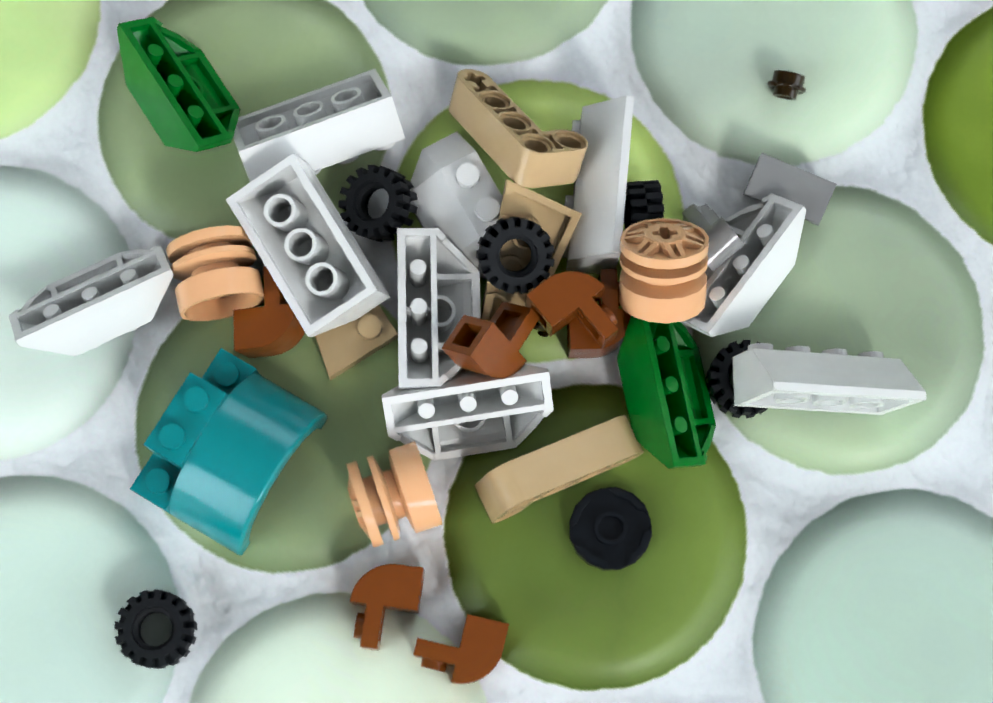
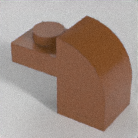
M263 266L264 306L233 310L234 350L248 358L283 354L296 346L305 334L304 329L266 266Z
M601 269L598 280L605 286L603 296L598 300V305L606 304L618 320V323L615 325L618 328L615 340L602 349L576 317L567 324L568 359L599 358L614 352L621 346L631 315L623 309H618V306L621 305L619 303L617 269Z
M566 271L555 274L526 294L525 306L532 308L540 317L538 322L550 337L576 317L602 349L615 340L618 328L615 326L618 320L606 304L602 303L600 306L597 304V301L603 296L605 286L599 280L586 273Z
M502 302L490 321L463 315L442 349L454 363L465 370L494 378H506L515 374L526 363V359L520 354L519 350L540 317L532 308Z
M386 564L371 569L358 580L351 593L350 602L353 605L366 606L365 613H357L354 629V638L361 639L360 647L362 649L379 651L386 609L419 614L425 575L424 568Z
M467 614L459 648L417 638L413 655L422 659L420 667L445 672L447 665L455 666L451 683L460 685L471 684L485 678L498 664L504 649L509 624Z

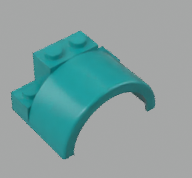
M221 348L202 378L191 372L189 373L143 445L153 454L130 490L237 555H243L250 544V533L256 516L277 477L301 443L313 431L322 429L328 416L325 412L260 375L255 367Z

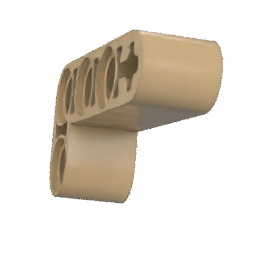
M463 69L457 73L449 104V112L513 182L527 188H541L571 184L577 180L588 147V141L585 137L571 130L541 131L488 75L473 69Z
M621 415L501 464L489 471L474 487L491 523L494 524L521 512L537 500L627 463L643 454L644 451L636 440L627 416Z

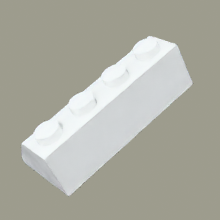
M376 69L238 117L233 137L250 182L292 153L307 162L315 175H317L323 168L334 164L351 163L359 155L373 150H387L393 147L397 141L405 139L393 98Z
M626 95L583 106L580 120H573L572 131L585 137L588 141V147L578 178L574 182L573 196L566 195L564 206L582 213L562 258H567L566 271L599 274L601 269H616L621 254L620 239L624 223L634 96Z
M294 153L226 198L227 203L308 337L311 338L357 320L390 298V295L312 168Z
M755 343L748 345V350L732 357L734 406L883 415L926 400V391L902 360L884 358L883 352L867 351L854 356L847 355V350L840 348L823 350L822 353H813L808 346H791L785 348V350H773V344Z

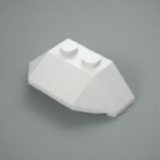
M456 131L422 149L411 179L414 187L410 189V191L417 193L418 200L411 201V204L418 207L417 214L415 215L423 228H439L446 235V238L480 271L477 251L480 245L478 242L480 237L485 235V230L497 223L502 194L476 150ZM480 271V278L486 279L483 273Z
M771 193L762 198V202L748 206L726 218V223L745 245L714 271L707 265V270L705 271L707 275L705 309L697 316L680 323L710 337L749 327L795 265L806 214L805 207Z
M397 228L399 389L441 387L463 369L454 363L443 351V345L463 315L481 319L480 271L446 238V235L439 228Z
M162 246L152 247L150 250L136 249L119 252L45 286L31 297L22 309H16L9 315L17 344L26 348L78 356L151 322L174 276Z
M525 364L515 374L506 378H494L462 369L441 387L399 389L398 385L381 395L388 437L397 442L399 440L403 444L415 441L419 453L434 461L516 448L538 426L542 419L554 410L549 370Z

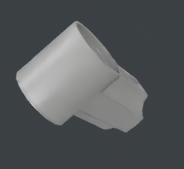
M692 204L682 213L683 221L699 226L709 236L708 266L712 271L717 269L745 245L722 217L719 218L707 204L703 206Z

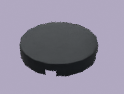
M618 487L600 488L586 494L574 507L569 521V539L576 554L588 565L603 571L621 570L634 564L646 552L652 537L651 519L645 504L633 493Z

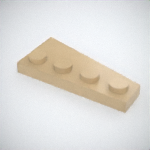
M505 179L498 220L510 217L525 218L535 222L548 233L550 243L554 245L555 251L552 253V259L555 260L554 266H550L548 271L550 273L549 277H551L560 263L582 213ZM521 239L507 241L500 250V261L504 268L510 271L522 270L531 259L530 247ZM487 280L481 309V319L490 321L502 302L525 306L526 294L528 293H506L493 286Z
M379 305L357 320L315 336L330 381L398 338L397 331Z

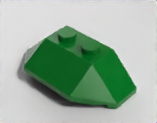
M154 17L119 23L117 34L125 84L163 144L168 147L193 152L230 144L234 137L241 109L202 50L179 34L162 27L163 23Z
M631 316L617 356V362L630 424L638 443L668 469L705 465L708 457L706 453L711 445L716 423L699 347L686 327L680 322L655 323Z

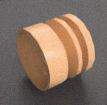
M656 218L631 224L622 231L620 239V265L622 271L619 279V303L623 310L634 318L655 323L681 322L693 318L702 312L706 304L707 275L705 271L708 265L709 236L705 230L691 222L679 219Z
M225 225L195 230L179 236L166 247L168 260L172 263L173 278L182 281L174 290L180 316L183 319L189 321L220 320L233 317V310L254 308L263 304L264 288L258 269L249 267L256 261V253L251 248L253 244L242 226Z
M415 441L389 450V470L382 472L373 455L367 457L372 473L371 476L362 477L357 461L346 464L349 472L348 492L360 528L369 537L373 547L384 544L379 526L386 523L389 525L394 541L400 539L398 519L407 517L416 533L442 525L435 497Z

